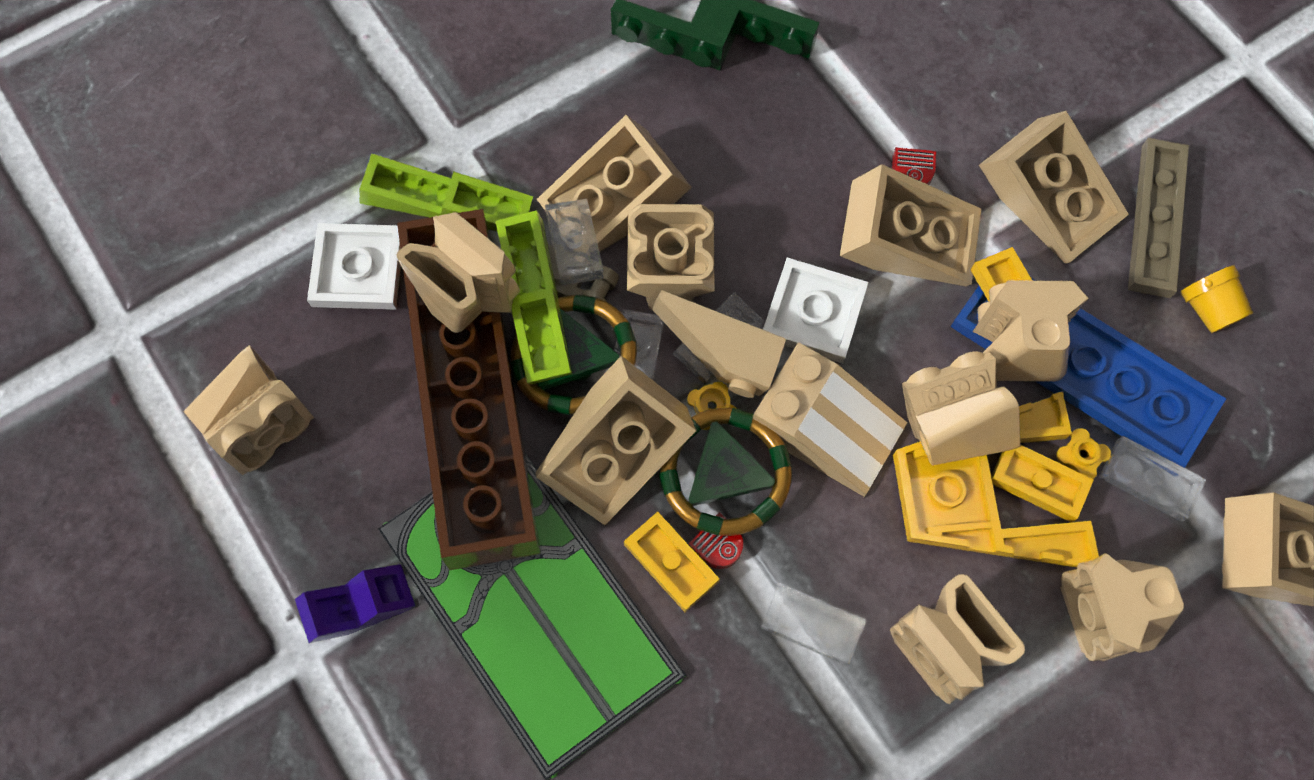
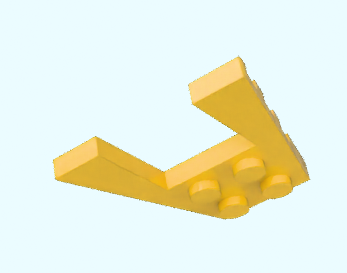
M1063 392L1052 394L1049 398L1032 404L1030 402L1019 406L1020 443L1067 439L1072 434ZM921 442L897 449L894 452L893 459L907 542L1076 568L1081 562L1091 561L1099 557L1091 521L1001 529L987 455L932 466Z

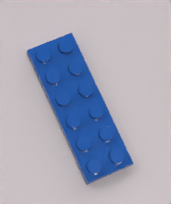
M978 286L952 323L951 328L984 349H987L993 342L973 332L978 324L977 309L981 304L988 302L982 289ZM1080 308L1068 323L1070 347L1067 373L1059 381L1036 382L1053 393L1063 392L1065 401L1176 472L1184 469L1226 401V398Z

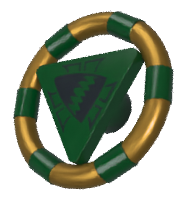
M577 294L558 298L572 370L571 375L539 382L538 385L536 383L529 385L525 376L517 333L512 343L510 366L516 385H518L522 393L534 404L549 412L567 415L574 414L586 396L573 398L549 394L544 390L573 380H585L593 373L610 368L619 359V355L566 312L574 311L596 314L602 317L614 328L621 348V356L634 366L637 357V341L632 327L624 315L614 306L597 297Z
M715 408L692 416L691 419L696 432L660 468L659 475L664 496L672 509L685 522L697 528V530L717 536H734L751 532L764 526L780 511L788 496L792 479V465L787 447L777 433L754 420L753 413L736 408ZM720 424H728L751 431L762 439L770 452L775 471V480ZM711 426L689 500L687 501L682 493L676 470L678 457L686 443L702 429ZM772 488L769 496L750 514L740 518L724 519L700 512L693 507Z

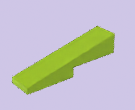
M371 154L359 189V203L424 217L483 209L488 230L497 231L496 220L528 213L533 200V196L454 171L452 178L375 154Z
M537 210L496 220L501 250L504 251L505 255L514 265L516 273L511 277L520 288V293L513 299L512 315L527 383L531 385L571 375L572 370L544 222Z

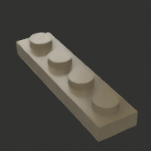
M1147 138L1142 145L1128 290L1165 298H1171L1177 292L1189 145Z

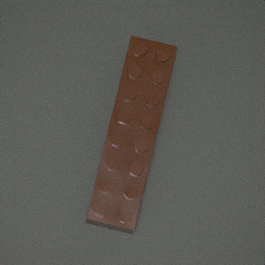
M483 209L457 213L490 240ZM433 217L397 223L400 249L410 243L436 247ZM403 270L441 559L449 570L541 554L502 312L482 311L463 331L453 332L431 314Z

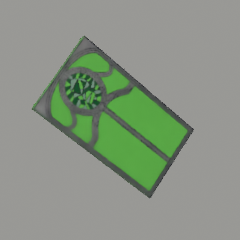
M525 452L541 554L449 570L441 559L432 492L390 521L385 522L378 530L544 779L549 780L550 778H555L559 771L672 686L680 684L683 678L686 677V674L552 488L536 478V471L538 469Z

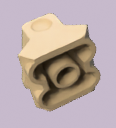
M640 204L628 212L627 291L645 296L650 310H652L661 290L691 302L697 296L715 291L714 213L704 205Z
M456 212L433 217L436 247L410 243L397 252V259L431 314L453 332L463 331L482 311L511 313L513 299L520 293L519 286L511 277L516 273V269L504 251Z
M1007 280V282L995 285L989 289L990 301L978 307V324L973 332L993 342L983 353L989 352L996 358L997 381L1061 380L1067 373L1070 347L1068 323L1088 300L1085 293L1074 281Z
M251 345L242 350L183 411L203 434L206 442L222 459L242 475L264 465L272 457L278 446L298 437L308 427L310 420L314 418L282 380L277 379L272 369Z
M978 351L965 353L946 368H923L911 375L906 382L902 383L909 423L915 438L920 440L932 466L1009 451L1020 447L1019 404L1006 387L997 388L996 358L991 353L984 354Z
M1105 553L1094 560L1081 562L1078 564L1077 569L1065 571L1062 574V586L1060 588L1080 650L1090 661H1106L1133 651L1142 653L1155 649L1184 608L1173 573L1164 566L1129 560L1116 561Z
M964 574L955 576L943 587L935 610L918 605L890 628L896 645L935 695L939 696L947 704H951L956 699L963 700L974 690L984 687L982 666L1009 665L1018 660L1025 652V646L971 578Z

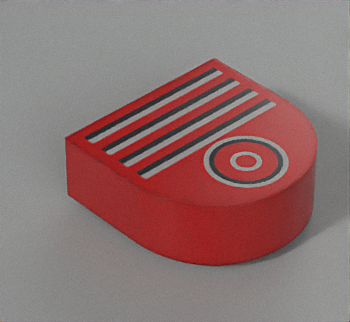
M895 147L892 169L930 185L936 170V151Z
M720 512L716 515L717 517L727 519ZM700 531L688 545L708 566L715 569H725L734 565L740 558L743 550V538L741 534L717 536Z

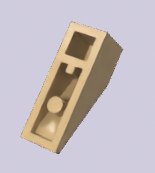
M661 290L652 310L719 381L729 384L728 389L731 392L743 397L753 398L754 395L760 396L770 388L786 338Z

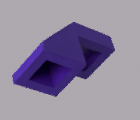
M401 564L363 570L345 585L303 592L295 599L308 643L350 635L409 611L416 606Z

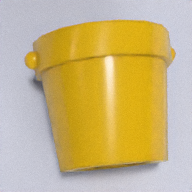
M1235 265L1221 269L1180 291L1185 302H1189L1211 334L1253 314V310L1239 280L1240 274Z

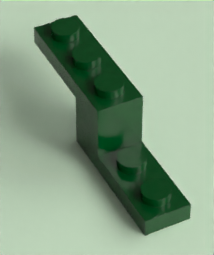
M615 0L611 8L613 35L626 42H636L654 48L662 54H672L692 61L697 66L710 67L721 71L736 34L744 36L752 42H762L780 48L788 54L810 58L815 46L820 23L754 0H701L691 22L625 0Z

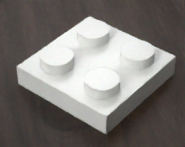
M318 223L307 297L310 306L396 310L401 265L397 259V252L400 250L397 225Z
M787 257L763 330L786 338L784 346L795 348L799 342L829 360L843 364L869 282Z

